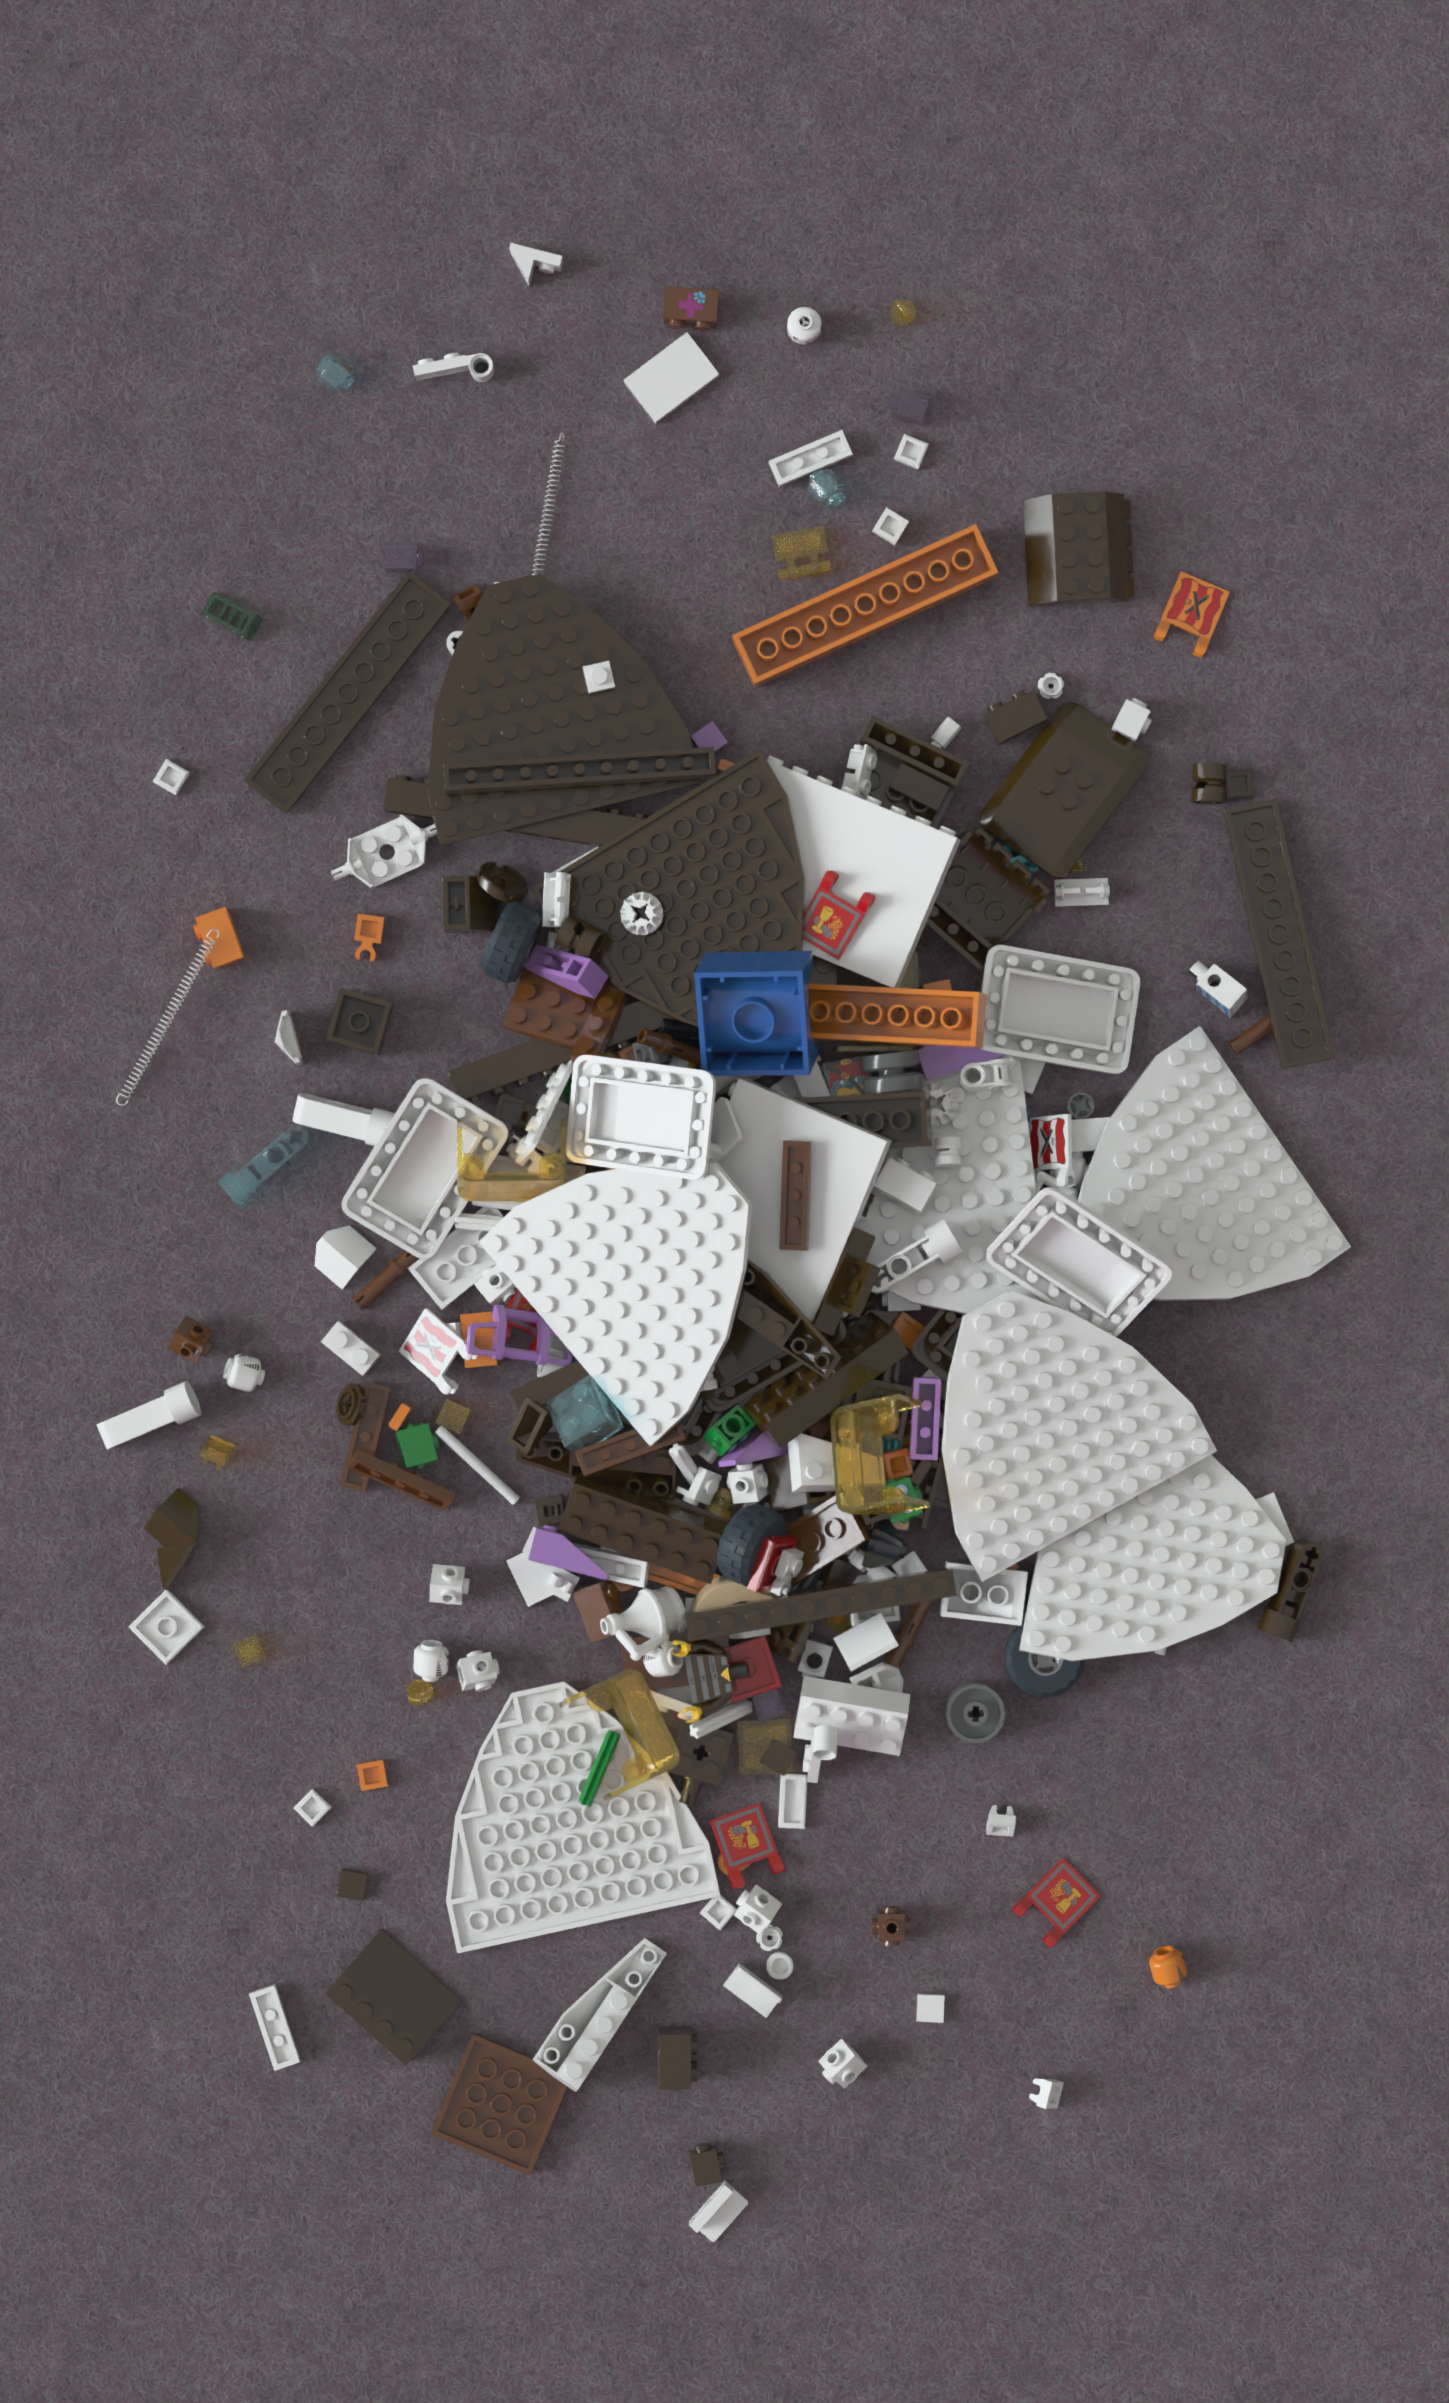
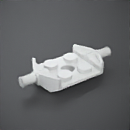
M401 814L399 815L400 817L355 838H349L347 862L345 865L331 870L335 881L350 874L372 889L424 865L426 842L429 841L428 838L437 835L435 824L420 829ZM385 845H391L395 849V854L390 860H384L380 857V849Z

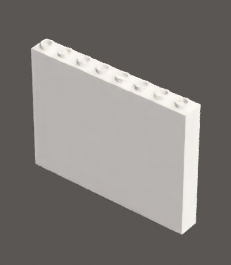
M769 756L767 761L789 797L805 875L804 912L828 870L834 871L839 875L830 892L857 907L864 892H869L876 897L840 960H837L804 939L803 951H812V955L889 987L899 988L961 840L954 837L956 832L949 828L941 826L940 830L930 827L931 821L919 816H916L915 820L905 817L906 811L891 806V809L888 810L881 807L882 801L870 796H867L866 800L856 796L857 791L842 786L841 790L831 786L833 783L831 780L818 776L816 780L807 776L808 771L797 766H793L792 770L783 767L784 761Z
M739 1078L737 1082L734 1081L732 1083L728 1096L731 1097L729 1103L741 1131L742 1139L718 1164L752 1203L747 1259L768 1272L812 1322L850 1234L859 1223L892 1140L749 1079ZM783 1140L812 1141L809 1241L807 1251L779 1250Z

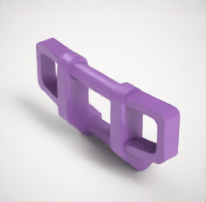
M495 1304L492 1314L493 1322L472 1323L468 1326L466 1352L468 1354L489 1356L497 1360L511 1358L535 1361L537 1365L552 1364L566 1366L572 1363L573 1354L567 1347L564 1360L548 1358L550 1336L559 1337L538 1312L508 1309L504 1305ZM507 1319L536 1323L538 1331L536 1351L505 1347ZM477 1328H494L492 1351L476 1349L474 1347L475 1330Z

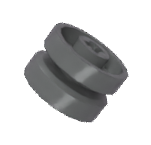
M918 1049L860 1056L862 1071L879 1072V1075L866 1077L863 1080L864 1094L906 1092L907 1089L923 1087L922 1074L920 1072H904V1068L917 1066L920 1063Z
M975 1681L962 1683L953 1689L946 1699L944 1710L946 1722L953 1733L965 1742H986L996 1736L1004 1724L1005 1709L1003 1701L996 1691L985 1683ZM973 1706L978 1707L979 1714L977 1716L969 1714V1711L973 1710Z

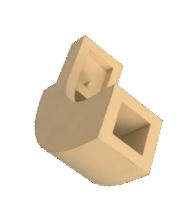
M721 1575L713 1579L711 1584L707 1583L697 1593L692 1601L689 1612L731 1605L741 1601H755L778 1597V1595L770 1592L771 1589L754 1592L748 1589L747 1586L738 1584Z

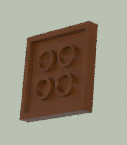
M524 968L502 1026L508 1031L574 1049L598 995L596 998L577 994Z

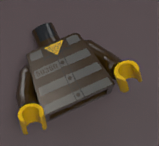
M676 1639L672 1642L675 1645L681 1644V1650L678 1653L672 1654L677 1657H684L692 1705H696V1707L683 1708L682 1713L689 1710L693 1713L692 1719L685 1721L686 1723L697 1722L700 1717L718 1711L731 1699L732 1692L737 1689L736 1679L750 1677L748 1662L733 1663L731 1652L725 1651L721 1645L707 1639L690 1642Z

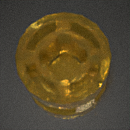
M718 1486L710 1505H707L705 1510L729 1520L733 1505L731 1491Z

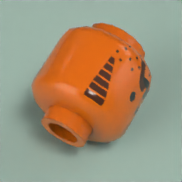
M1173 1946L1157 1948L1149 1959L1153 1980L1158 1985L1174 1988L1181 1984L1180 1981L1187 1976L1183 1954L1180 1950L1174 1949Z

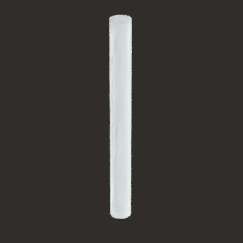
M440 1425L434 1433L512 1505L518 1501L520 1497L445 1427Z

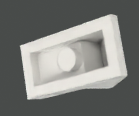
M510 243V254L529 286L535 266H539L538 270L553 274L554 270L561 272L563 257L561 255Z

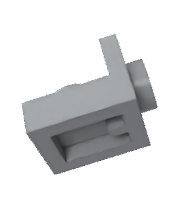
M637 1042L632 1044L637 1061L657 1064L670 1061L667 1053L662 1055L657 1053L656 1049L646 1045H641Z

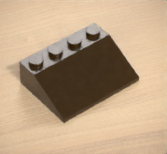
M382 1929L325 1993L405 2066L462 2001Z

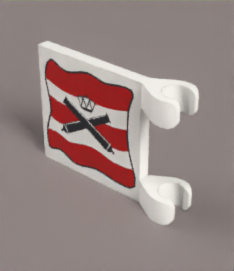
M1071 1114L1027 1118L1034 1177L1039 1171L1060 1169L1057 1176V1185L1060 1187H1074L1076 1185V1177L1072 1169Z
M428 1308L424 1309L399 1350L405 1358L429 1377L444 1394H454L459 1387L454 1380L444 1375L458 1352L465 1360H470L471 1358L475 1360L479 1356L468 1354L466 1352L467 1341Z

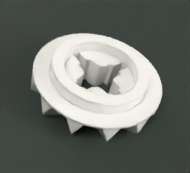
M646 892L633 893L624 900L620 909L621 922L629 932L636 935L650 934L662 922L663 908L661 903L655 896ZM645 906L647 908L645 914L648 915L647 917L650 920L640 918L637 921V913L633 907L642 909Z
M930 1083L922 1088L920 1092H930V1097L935 1100L944 1096L941 1105L945 1112L938 1108L931 1110V1125L941 1126L950 1122L958 1109V1100L953 1090L943 1083Z

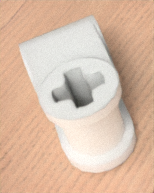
M995 1059L987 1062L967 1064L960 1075L961 1086L969 1092L1004 1090L1013 1087V1082L1009 1080L1008 1072L1010 1060ZM968 1072H975L979 1075L980 1080L977 1083H970L966 1080L965 1075Z

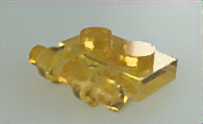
M823 526L771 535L775 562L786 561L787 568L777 570L779 580L789 578L792 581L797 580L799 576L810 574L819 576L822 575L821 572L831 571L830 560L819 562L818 555L828 553ZM810 557L811 564L795 565V559Z

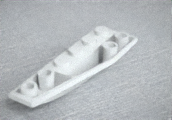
M644 1938L562 2014L533 2058V2061L554 2078L576 2092L667 1953Z

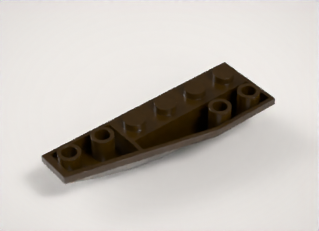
M747 1259V1269L735 1317L827 1380L842 1356L768 1272Z
M548 1432L530 1454L526 1455L517 1448L516 1460L576 1480L578 1473L582 1472L575 1451L622 1433ZM667 1447L591 1476L656 1499L675 1500L679 1468L669 1454L671 1447Z

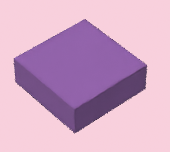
M713 721L691 735L698 748L714 747V753L728 744Z

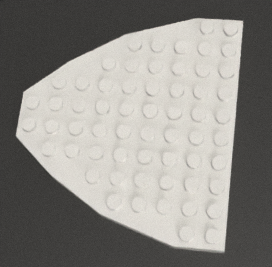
M1200 1026L1153 1058L1108 1119L1082 1182L1078 1198L1079 1202L1124 1230L1171 1266L1172 1278L1152 1300L1232 1299L1309 1277L1351 1247Z
M1003 1055L996 1058L1010 1060L1008 1072L1009 1080L1013 1082V1087L1008 1089L969 1092L960 1084L962 1070L928 1081L922 1075L923 1087L906 1090V1092H920L922 1088L930 1083H943L955 1093L958 1100V1109L954 1118L947 1124L941 1126L931 1125L932 1147L888 1149L878 1176L888 1158L895 1160L898 1157L911 1165V1170L917 1173L922 1170L934 1177L933 1181L937 1183V1188L922 1215L875 1191L874 1187L872 1188L871 1194L875 1195L874 1201L869 1207L867 1216H861L856 1227L876 1237L866 1262L875 1266L925 1237L924 1230L942 1219H945L963 1251L944 1263L941 1259L936 1260L886 1291L913 1304L961 1314H967L1009 1290L1047 1303L991 1266L986 1258L989 1246L1037 1195L1021 1061L1018 1057ZM968 1072L965 1075L966 1080L970 1083H977L980 1080L979 1075L975 1072ZM944 1096L938 1100L930 1097L932 1103L931 1110L938 1108L945 1112L941 1105ZM940 1137L961 1138L959 1155L961 1156L962 1166L956 1168L935 1167L937 1150L935 1149L934 1139ZM922 1245L919 1246L918 1250L924 1260L929 1259ZM899 1259L894 1262L893 1271L895 1274H903L907 1270L905 1260ZM887 1266L883 1268L886 1274L877 1277L874 1285L881 1287L880 1281L885 1277H889L890 1281L894 1280V1277L889 1274Z
M654 1163L637 1165L656 1169L678 1168L677 1163H665L664 1166H655ZM708 1163L707 1173L701 1179L696 1180L628 1170L629 1167L588 1173L514 1207L479 1241L482 1247L649 1446L659 1441L691 1411L730 1337L747 1269L752 1203L718 1163Z
M1009 1290L962 1317L947 1378L942 1455L955 1534L982 1582L1217 1451L1195 1407L1131 1345L1074 1313Z
M1209 1455L1037 1551L1019 1651L1067 1661L1088 1660L1154 1652L1220 1627L1277 1593L1286 1539L1247 1488L1212 1455Z
M565 1681L512 1692L477 1755L455 1815L446 1903L457 1953L720 1896L709 1841L687 1804L679 1802L681 1794L667 1770L616 1718ZM607 1731H616L621 1734V1737L592 1806H584L579 1803V1798Z

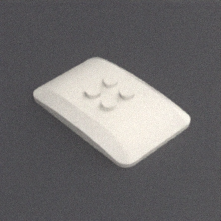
M996 945L987 953L981 993L987 994L983 1049L981 1050L1056 1065L1119 1074L1127 1068L1129 1063L1140 989V977L1135 970L1012 946Z
M595 1055L579 1056L574 1062L566 1137V1154L568 1158L573 1162L616 1169L629 1167L628 1170L690 1180L701 1179L708 1169L716 1090L714 1076L706 1070ZM654 1163L655 1166H664L665 1163H677L678 1168L656 1169L637 1165Z
M421 1078L414 1083L343 1197L342 1209L350 1218L417 1258L428 1259L437 1252L455 1223V1219L462 1212L506 1142L508 1129L502 1121L433 1079Z
M1052 1187L1042 1189L989 1246L986 1255L987 1261L991 1266L1050 1305L1072 1312L1115 1337L1128 1326L1172 1278L1171 1266L1161 1257L1097 1212Z

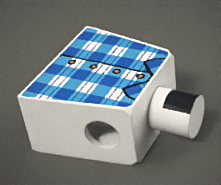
M1198 960L1188 972L1198 981L1197 990L1229 1018L1248 999L1247 989L1216 964H1213L1208 969ZM1215 981L1220 983L1216 987L1210 986V984Z

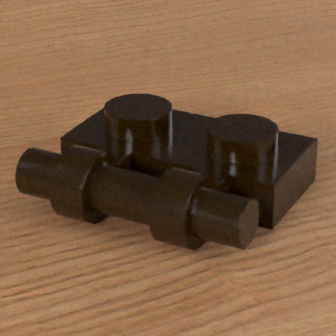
M815 1620L770 1628L771 1634L765 1636L770 1651L796 1663L800 1654H803L806 1649L804 1644L810 1631H814L816 1626L814 1624Z

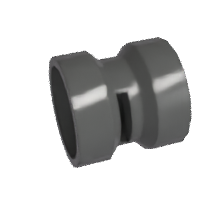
M1083 1092L1072 1095L1066 1104L1067 1113L1071 1114V1118L1075 1120L1088 1118L1095 1108L1092 1097Z

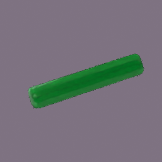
M608 1730L579 1798V1803L584 1806L591 1807L620 1740L621 1734Z

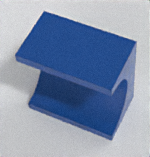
M812 951L708 952L704 954L694 972L702 1070L710 1072L713 1076L810 1075L819 1055V1044L813 1042L809 1019V978L813 962Z

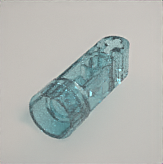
M299 1125L289 1127L239 1171L233 1167L217 1181L218 1184L242 1210L258 1196L255 1191L258 1187L307 1146L309 1141L307 1131ZM292 1132H295L296 1134H299L300 1132L303 1133L301 1137L302 1143L298 1144L297 1142H295L289 1147L291 1150H293V1152L290 1154H288L287 1149L279 1143L282 1140H284L286 1144L290 1142L292 1139L290 1134ZM274 1148L281 1149L284 1153V1157L279 1163H273L268 1158L269 1152ZM251 1166L262 1176L260 1180L249 1170Z

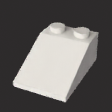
M946 1561L945 1568L951 1567L953 1570L957 1596L941 1598V1616L1022 1626L1028 1572L1004 1569L982 1582L972 1564Z

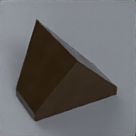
M177 1488L156 1509L143 1529L163 1546L198 1544L199 1504L180 1488Z

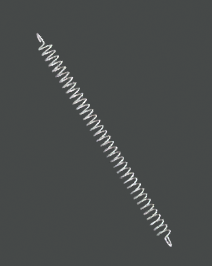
M563 432L560 433L559 440L555 441V444H557L556 442L560 441L561 434H563V438H564V433H563ZM557 444L556 446H554V448H555V447H558V446H560V447H566V446H564V445H559V444ZM555 448L556 450L553 451V453L556 451L565 452L563 450H558L557 448ZM554 453L555 455L552 456V458L554 459L553 461L563 462L562 460H556L554 457H555V456L564 457V456H563V455H557L556 453ZM551 461V463L554 464L552 466L562 467V465H556L555 463H553V461ZM550 466L551 469H553V470H551V471H559V472H561V470H554V468H552V466ZM546 497L548 500H545V501H556V500H551V499H549L548 497ZM545 502L546 505L543 506V507L545 508V510H543V513H545L544 511H554V510H551V509H547L545 506H555V505H551V504H548L547 502ZM545 513L544 515H542V518H544V519L541 520V522H542V521H553V520H551V519H546V518L543 517V516H554V515L547 514V513ZM542 522L543 524L540 525V527L543 525L552 526L550 524H545L544 522ZM541 527L542 529L539 530L540 533H542V530L551 531L550 529H544L543 527ZM542 533L538 535V537L541 538L539 540L549 541V539H542V537H540L541 535L550 536L549 534Z
M203 940L204 942H206L207 944H209L211 947H212L211 944H213V945L215 944V942H214V943H210V942H208V941ZM201 945V946H203L204 948H206L209 952H206V951H203V950L199 949V950H200L201 952H203L206 956H202V955H200V954H198V953H196V954H197L198 956H200L204 961L199 960V959H196V958H194V959L197 960L199 963H201V962H206L205 959H204V958H207V957H208V955H207L206 953H210V950H209V949H213V947L210 948V947ZM191 962L192 964H194L195 966H197L199 969H200L199 966H201V967L203 966V964H202V965H198V964H195V963ZM189 966V968H191L192 970H194L197 974H194V973H191V972L187 971V972H188L189 974H191L194 978H190V977H188V976H186V975H184V976H185L186 978H188L192 983L187 982V981H184V980H182V981L185 982L187 985L193 984V981H192V980H195V979H196V977H195L194 975H198V972H197V971H200V970L194 969V968H192V967ZM179 984L180 986H182L183 988H185V989L187 990V992H186V991H182V990H180V989L177 988V990H179L180 992H182L185 996H182V995H179V994L175 993V994H176L177 996H179L182 1000H178V999H176V998H174V997H172V998H173L174 1000H176L180 1005L175 1004V1003H172L171 1001H170V1003L173 1004L174 1006H176V1005H177V1006H181V1003H180L179 1001H181V1002L184 1001V999H183L182 997H186V994H185V993H188V992H189L187 988H191V986H190V987H186V986H183V985ZM167 1006L168 1008H170L171 1010H173V1011L175 1012V1014H174V1013H171V1012H168V1011L165 1010V1012H167L168 1014H170L173 1018H170V1017H167V1016L163 1015V1016H164L165 1018H167L170 1022H166V1021H164V1020H162V1019H160V1020L163 1021L165 1024H167V1023H172V1021H171L170 1019H174V1016H173V1015H176V1014H177L175 1010H179V1008H178V1009H174V1008H171V1007ZM158 1023V1025H160L165 1030L166 1028H169V1025L168 1027H166ZM155 1028L156 1030L160 1031V1032L163 1034V1035H159V1034H156V1033L153 1032V1034L157 1035L161 1040L155 1039V1038L151 1037V1038L154 1039L158 1044L152 1043V1042H150V1041H148V1042L151 1043V1044L154 1045V1046H155V1045H160V1043H159L158 1041H162V1038H161V1037L165 1036L163 1032H167V1030H166V1031H162V1030H160V1029ZM146 1045V1047H148L149 1049H151L153 1052H154V1050H156L155 1048H151V1047H149V1046ZM143 1050L146 1053H148L151 1057H147L143 1054L141 1055L150 1062L148 1058H153L151 1054H155V1052L151 1053L146 1050ZM138 1058V1059H139L140 1061H142L143 1063H145V1062H146V1063H149V1062H147V1061H144V1060H141L140 1058ZM136 1063L137 1065H139L140 1067H142L144 1070H140V1069H137V1068H135V1067H134V1069L138 1070V1071L143 1075L142 1072L145 1071V1068H144V1067H148V1065L146 1064V1066H143V1065H140V1064ZM131 1072V1073L135 1074L139 1079H136V1078H133V1077L129 1076L130 1078H132V1079L135 1080V1081H136V1080H140V1077H139V1076H142V1075L136 1074V1073H134V1072ZM126 1080L127 1082H129L130 1084H132L134 1087H135V1085L138 1084V1082H137V1083H132V1082ZM124 1085V1086H126L127 1088H129L132 1092H128V1091L122 1089L123 1091H125V1092H127V1093H133V1090H132V1089H135V1088H132V1087H129V1086H127V1085ZM119 1093L116 1098V1102L118 1105L124 1106L128 1103V1100L125 1104H119L117 1099L119 1095H122Z

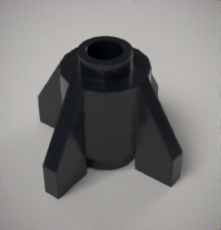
M887 1518L875 1522L872 1528L874 1530L871 1531L870 1539L865 1546V1555L862 1566L868 1568L894 1564L898 1558L903 1559L908 1545L903 1543L904 1537Z

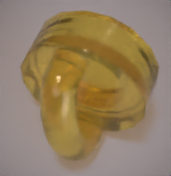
M906 299L896 300L891 305L889 312L892 323L899 327L911 325L916 317L914 304Z
M419 1679L412 1681L406 1688L407 1698L412 1706H424L434 1699L431 1682Z

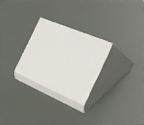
M881 1613L834 1638L851 1671L899 1646Z

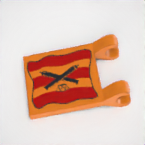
M1180 572L1154 634V639L1163 641L1170 625L1199 636L1193 655L1202 658L1230 591Z

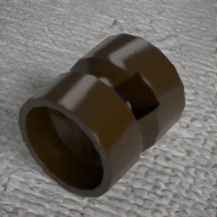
M1218 763L1193 764L1192 780L1196 782V785L1192 787L1191 803L1209 805L1226 803V788L1222 783L1227 778V765Z
M570 914L563 922L557 934L555 945L569 952L574 949L575 955L593 960L603 943L605 931L592 924L586 926L584 920Z

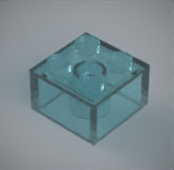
M590 1375L546 1402L564 1448L573 1452L601 1442L624 1428L614 1403Z

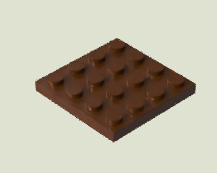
M472 2033L431 2134L530 2176L567 2086L534 2062L533 2057Z

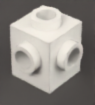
M498 1264L488 1267L483 1272V1276L474 1285L492 1306L509 1303L512 1295L515 1294L516 1286Z
M752 1462L739 1464L728 1472L727 1486L731 1490L733 1504L759 1502L768 1494V1477L763 1470L762 1463L752 1464Z
M433 1564L429 1602L462 1605L463 1594L468 1595L470 1578H465V1567Z
M473 1651L468 1653L467 1657L458 1660L456 1669L462 1691L476 1688V1691L487 1690L492 1687L491 1684H494L497 1675H499L498 1662L496 1659H492L491 1652Z
M756 1884L750 1892L745 1890L738 1898L736 1904L739 1907L734 1916L760 1934L772 1921L782 1903Z
M842 2039L818 2061L825 2069L822 2072L824 2077L831 2084L837 2082L844 2089L855 2081L857 2076L867 2067L857 2052Z

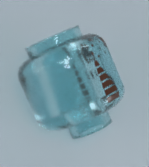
M337 352L331 355L326 353L315 368V371L318 372L316 375L318 382L334 393L339 392L342 388L347 391L356 379L352 376L354 365Z
M819 469L811 474L807 492L819 507L834 509L843 503L846 498L847 486L834 470L826 469L822 471Z

